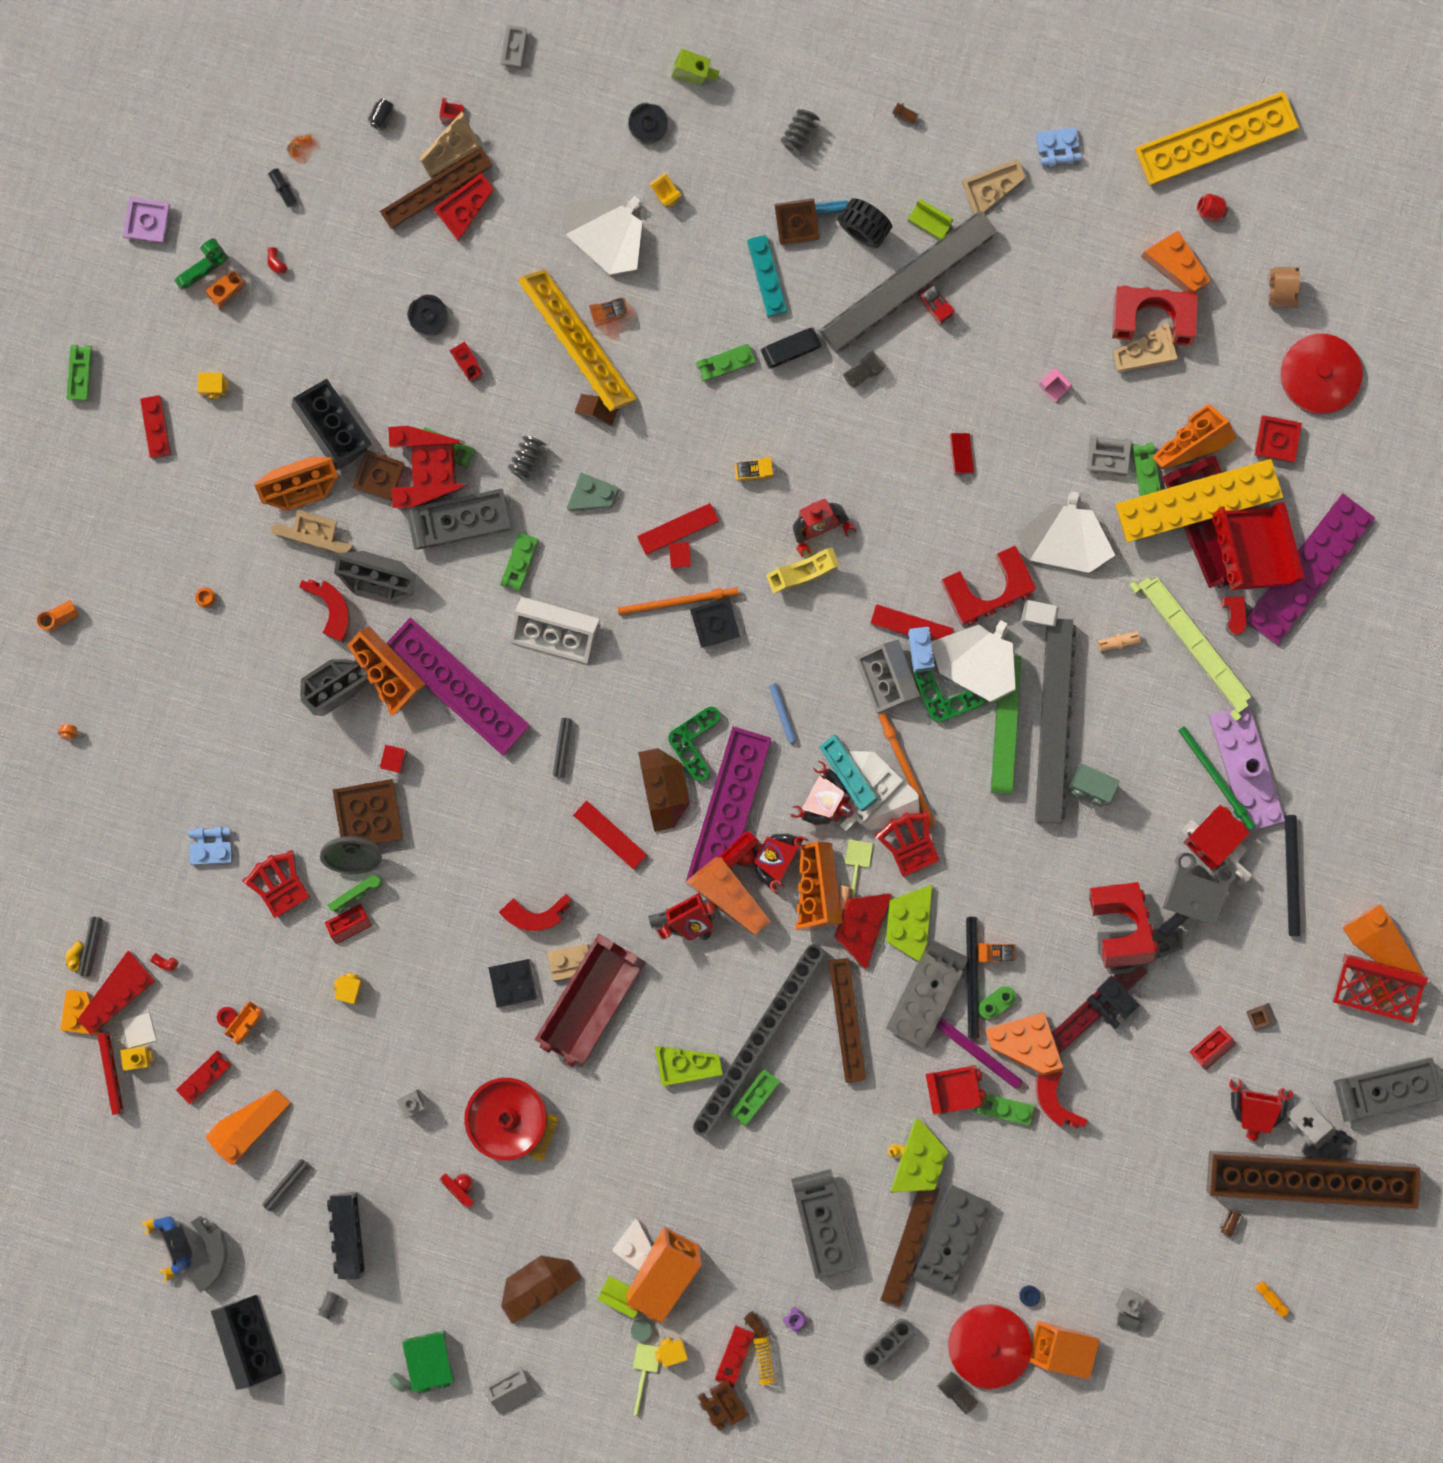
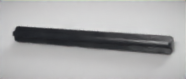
M1285 815L1288 935L1300 936L1297 816Z
M967 917L968 1038L978 1039L977 917Z

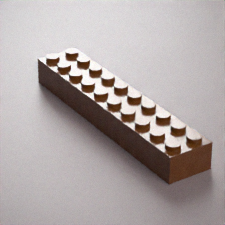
M1209 1151L1206 1192L1210 1196L1418 1209L1421 1168L1416 1164Z

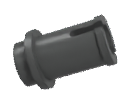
M327 1291L321 1308H318V1315L330 1319V1316L334 1315L332 1312L340 1296Z
M1119 1312L1117 1326L1131 1328L1135 1332L1138 1330L1142 1331L1144 1319L1140 1318V1315L1134 1317Z

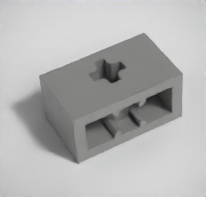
M1306 1098L1287 1113L1290 1120L1288 1124L1295 1132L1299 1130L1304 1135L1302 1139L1309 1147L1313 1145L1318 1150L1336 1134L1334 1128ZM1306 1124H1313V1127L1310 1128L1309 1126H1306Z

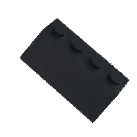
M327 378L293 397L291 407L326 457L332 458L336 471L353 462L372 445Z
M357 1192L332 1194L330 1199L327 1200V1209L332 1214V1220H329L330 1233L334 1234V1241H331L332 1253L336 1254V1262H333L334 1274L338 1275V1279H360L365 1275L358 1195Z
M257 1294L211 1310L236 1390L252 1387L282 1374Z

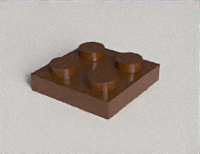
M814 198L774 204L780 245L820 239Z
M366 450L353 488L392 501V488H397L405 463Z

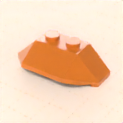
M308 457L273 469L257 481L254 486L261 503L289 511L326 498L337 480L338 474L332 458Z

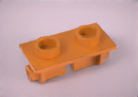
M248 1001L224 1034L232 1038V1041L238 1045L240 1042L243 1043L250 1032V1026L254 1027L259 1019L263 1017V1009Z

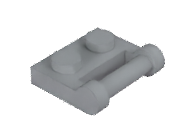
M1091 434L1086 470L1127 475L1131 439H1109ZM1096 445L1123 448V453L1096 450Z

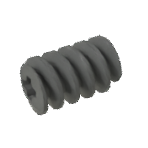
M798 109L796 111L797 116H793V123H789V129L785 131V136L781 138V143L796 155L802 154L798 148L805 149L802 141L809 142L806 134H813L809 128L817 127L813 121H820L816 114L805 109Z
M524 435L522 439L525 443H519V447L522 450L515 451L518 457H512L511 461L514 464H508V468L517 477L529 481L525 475L533 474L529 467L537 466L533 459L540 460L537 452L544 453L540 446L547 445L535 437Z

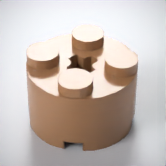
M1299 267L1271 268L1269 286H1273V288H1270L1269 306H1273V308H1298L1299 300H1297V295L1300 289Z

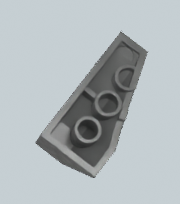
M1177 928L1168 937L1163 936L1159 929H1153L1154 936H1152V940L1156 941L1158 947V954H1155L1154 960L1183 948L1182 928ZM1135 930L1097 932L1098 953L1101 959L1102 940L1126 937L1134 933ZM1150 963L1106 969L1109 974L1130 973L1136 968Z

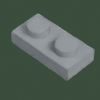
M507 25L501 66L521 69L527 35L526 27Z

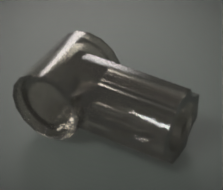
M871 351L858 364L845 372L843 376L849 386L854 389L869 377L872 378L883 371L885 365L877 354Z
M952 1371L937 1385L948 1399L951 1398L965 1414L971 1412L979 1403Z

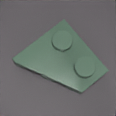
M581 472L567 509L612 507L619 487Z

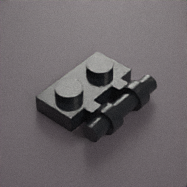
M1112 975L1096 989L1101 995L1098 999L1093 994L1086 999L1091 1004L1090 1007L1094 1011L1097 1010L1104 1018L1103 1021L1107 1025L1110 1024L1114 1029L1120 1026L1116 1019L1118 1015L1126 1019L1140 1006ZM1105 1001L1114 1008L1111 1012L1103 1006Z
M1335 1130L1336 1134L1333 1136L1335 1138L1334 1144L1326 1142L1317 1150L1313 1145L1309 1147L1304 1143L1301 1152L1313 1158L1345 1160L1348 1151L1341 1148L1343 1142L1350 1145L1353 1137L1346 1135V1132L1343 1130Z

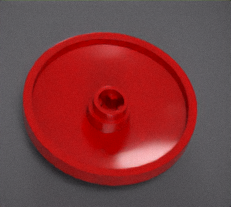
M1323 333L1309 335L1297 341L1286 353L1280 373L1282 387L1290 401L1300 409L1313 414H1330L1348 405L1357 395L1363 375L1361 361L1353 347L1337 336Z
M510 1077L496 1078L481 1085L470 1097L464 1115L465 1130L473 1146L483 1155L502 1161L518 1159L529 1154L542 1140L547 1126L546 1107L540 1094L528 1083Z
M983 1304L970 1308L956 1320L949 1335L948 1351L955 1370L964 1380L980 1388L996 1389L1011 1384L1024 1372L1031 1356V1338L1024 1322L1013 1311L996 1304Z

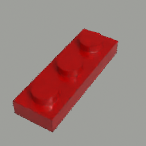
M161 396L140 398L150 458L171 455Z

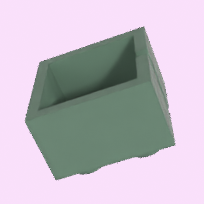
M1081 764L1077 766L1068 789L1072 790V795L1079 798H1090V803L1101 807V805H1107L1111 802L1120 780Z

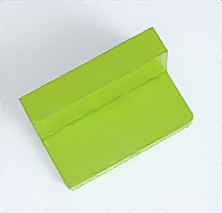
M919 198L916 207L907 221L940 240L950 229L953 218Z
M608 1276L597 1300L633 1319L637 1313L627 1304L626 1293L630 1285L612 1276Z

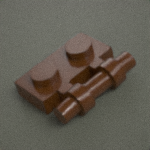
M728 1379L710 1389L713 1397L707 1398L704 1392L697 1396L701 1402V1408L703 1411L706 1410L710 1417L709 1421L712 1426H716L718 1431L725 1428L723 1424L725 1420L732 1426L749 1416L748 1411ZM718 1405L722 1412L717 1413L713 1406Z

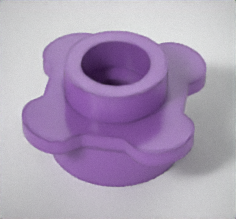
M794 1307L790 1310L791 1313L784 1317L783 1323L789 1325L793 1332L798 1333L803 1324L807 1323L808 1317L802 1315L798 1308Z

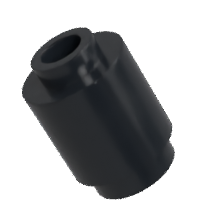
M380 98L369 115L368 121L370 126L377 130H381V128L386 129L394 112V105Z

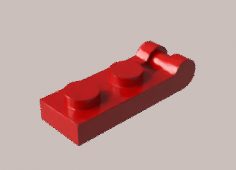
M219 1050L213 1053L207 1061L176 1089L189 1105L232 1066L229 1061H225L221 1057L222 1054ZM215 1062L220 1067L217 1071L211 1066Z
M737 1325L734 1326L716 1373L715 1381L724 1382L728 1379L734 1388L754 1336L753 1331ZM726 1367L733 1370L732 1375L724 1373Z

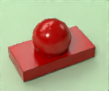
M746 831L719 857L723 859L729 868L736 863L739 866H748L754 860V854L751 849L759 840L752 833Z
M446 1173L440 1177L439 1181L466 1209L474 1203L467 1195L474 1186L470 1175L459 1174L454 1181Z

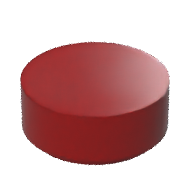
M223 1007L217 1013V1022L222 1027H229L238 1016V1013L232 1007Z

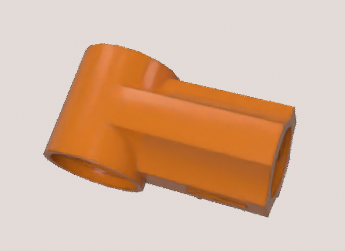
M69 600L48 612H41L37 617V625L43 631L51 633L57 630L59 626L79 617V614L73 602ZM52 618L51 625L45 627L43 625L44 620Z

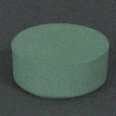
M643 1319L635 1321L631 1327V1334L638 1341L647 1340L652 1332L650 1323Z
M393 1373L389 1379L390 1384L401 1392H406L410 1386L408 1380L398 1373Z

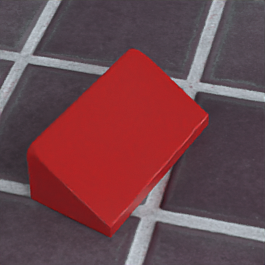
M950 433L954 475L974 473L970 433Z
M362 904L325 922L330 937L335 944H339L372 926Z
M1219 1025L1191 1049L1189 1053L1204 1070H1207L1233 1048L1236 1043Z

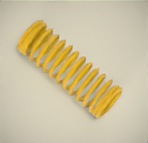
M547 1114V1120L553 1123L547 1121V1124L551 1126L547 1125L546 1127L549 1129L545 1131L549 1133H544L549 1137L543 1136L546 1140L542 1139L541 1141L544 1143H539L544 1147L537 1145L542 1150L534 1149L542 1154L533 1151L529 1153L530 1157L540 1161L545 1159L543 1157L547 1153L545 1149H549L547 1146H550V1139H553L552 1136L554 1134L552 1132H555L554 1129L557 1128L555 1125H558L557 1122L560 1120L550 1114Z
M768 1336L754 1338V1344L768 1343L755 1346L754 1348L768 1347L755 1350V1352L768 1351L755 1355L770 1354L756 1357V1359L770 1358L757 1361V1363L770 1362L757 1365L758 1367L770 1365L769 1367L758 1368L757 1370L772 1369L758 1372V1374L771 1373L759 1376V1378L771 1376L768 1379H760L759 1384L775 1383V1379H773L775 1376L773 1375L774 1372H772L774 1369L771 1368L773 1367L771 1364L773 1361H771L772 1357H770L772 1354L769 1353L771 1352L769 1349L770 1342H768L770 1339Z

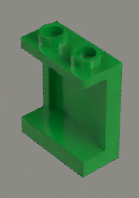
M445 1330L402 1341L412 1391L418 1390V1393H425L431 1390L430 1387L438 1386L439 1389L451 1386L450 1383L454 1382L455 1378L452 1375L445 1342Z

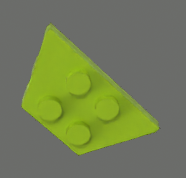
M932 885L902 895L889 902L886 942L918 962L927 944Z
M918 1118L914 1119L889 1193L933 1191L936 1188L948 1151Z

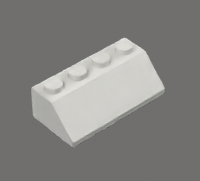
M521 597L515 610L509 642L587 664L599 618Z

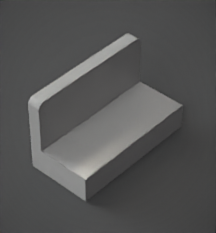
M522 1367L485 1386L489 1400L499 1414H503L536 1395Z

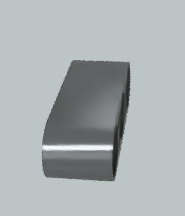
M903 1318L896 1320L865 1350L863 1360L868 1368L876 1369L881 1366L911 1336L912 1326L909 1321ZM900 1324L908 1326V1331L905 1334L897 1332V1327ZM887 1338L893 1340V1345L889 1349L882 1347L883 1340ZM870 1353H876L878 1360L875 1363H869L867 1356Z

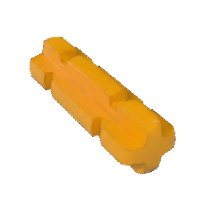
M1264 1281L1256 1285L1255 1289L1261 1295L1263 1294L1262 1297L1274 1310L1276 1309V1313L1283 1318L1289 1313V1309L1282 1304V1301L1269 1289V1286Z

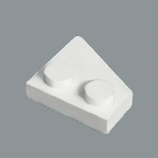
M637 1218L634 1219L612 1251L639 1271L652 1247Z

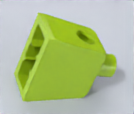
M681 48L676 57L671 78L702 85L705 79L716 82L720 70L709 67L711 62L709 58Z

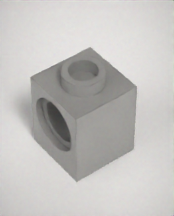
M418 1089L397 1099L405 1118L427 1108Z
M1123 1287L1115 1306L1134 1317H1138L1146 1298Z

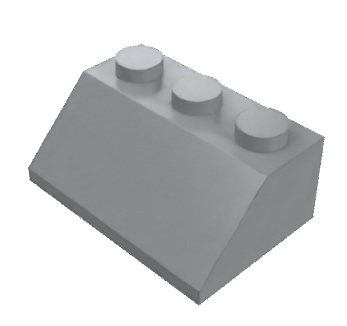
M899 640L883 643L855 656L876 713L920 697Z

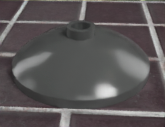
M344 836L335 838L325 844L320 851V860L325 867L332 871L344 874H359L375 869L382 861V851L374 842L366 838Z

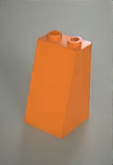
M664 1226L626 1293L628 1306L634 1311L639 1310L645 1313L651 1320L663 1322L702 1265L699 1245Z

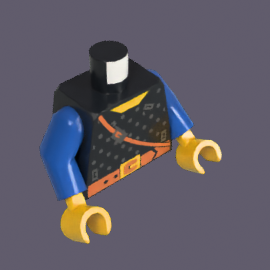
M167 1216L155 1220L151 1218L141 1223V1226L145 1225L147 1228L144 1234L159 1229L172 1262L171 1267L162 1269L159 1272L160 1274H165L163 1282L174 1279L177 1274L190 1267L192 1250L179 1221L175 1222L173 1217Z

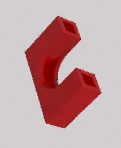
M1127 285L1117 286L1114 295L1112 339L1132 340L1135 333L1136 313L1146 307H1157L1166 311L1172 319V344L1192 346L1196 337L1198 294L1189 291L1175 292L1168 289L1154 290L1148 287L1132 288Z
M1016 545L997 553L995 556L1005 576L1006 587L1004 593L994 600H981L975 597L969 590L961 571L941 580V584L961 625L966 623L967 626L978 622V617L985 615L987 618L997 613L996 609L1002 606L1006 609L1015 605L1014 601L1019 598L1023 601L1033 596L1032 592L1036 590V587Z
M1139 882L1090 888L1089 901L1093 916L1113 913L1124 914L1130 917L1137 926L1135 932L1129 936L1102 940L1101 955L1104 968L1154 962L1155 954H1158V947L1156 941L1152 940V936H1154L1153 926L1148 923L1149 909L1148 906L1144 907L1145 892L1144 889L1140 890Z

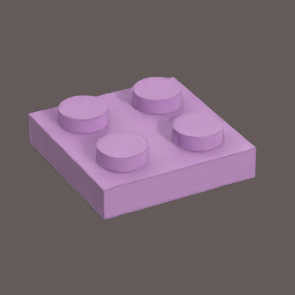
M130 197L123 237L164 244L171 205L165 202Z

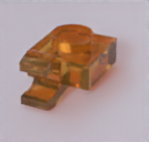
M1375 975L1365 977L1371 987L1379 983ZM1384 983V986L1388 993H1391L1392 991L1388 984ZM1382 986L1371 991L1375 1000L1386 995ZM1389 998L1378 1003L1379 1007L1390 1002Z

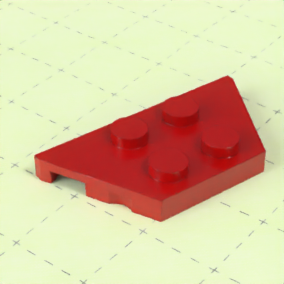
M890 893L847 898L845 908L841 915L842 924H838L834 938L839 944L844 946L849 955L853 956L862 968L867 969L892 896Z

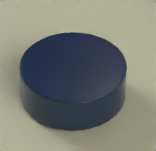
M1026 1285L1021 1288L1019 1299L1025 1306H1035L1040 1300V1292L1035 1286Z

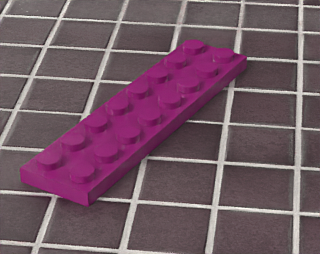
M1342 493L1298 550L1304 579L1291 586L1269 587L1246 617V623L1277 645L1375 517Z
M411 617L386 643L418 675L428 689L502 756L530 727L527 722Z
M732 726L686 881L712 859L719 857L742 836L772 739L771 737Z

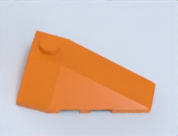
M1381 904L1374 905L1342 927L1353 945L1369 955L1374 961L1423 973Z

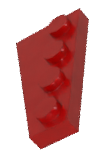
M128 950L77 1020L92 1036L151 986L155 980Z

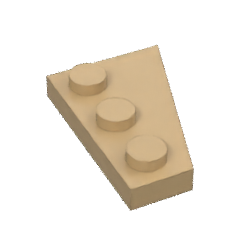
M462 112L419 158L429 177L481 147Z
M1019 159L962 180L961 182L973 214L978 211H986L1025 179Z
M1169 322L1163 324L1162 327L1155 331H1150L1144 337L1115 350L1113 357L1117 373L1176 362L1177 355L1174 344H1172Z

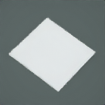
M149 1013L122 1020L128 1048L156 1041Z

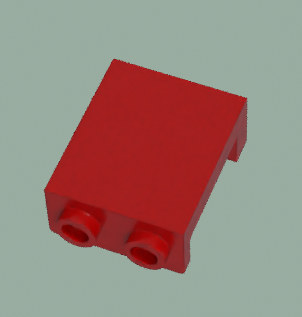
M1219 805L1183 843L1213 871L1250 832L1245 824L1237 821L1232 816L1228 808Z
M976 1065L925 1074L933 1115L984 1106L983 1102L986 1101L984 1089L980 1088L979 1082L982 1081V1074L980 1068L977 1069Z

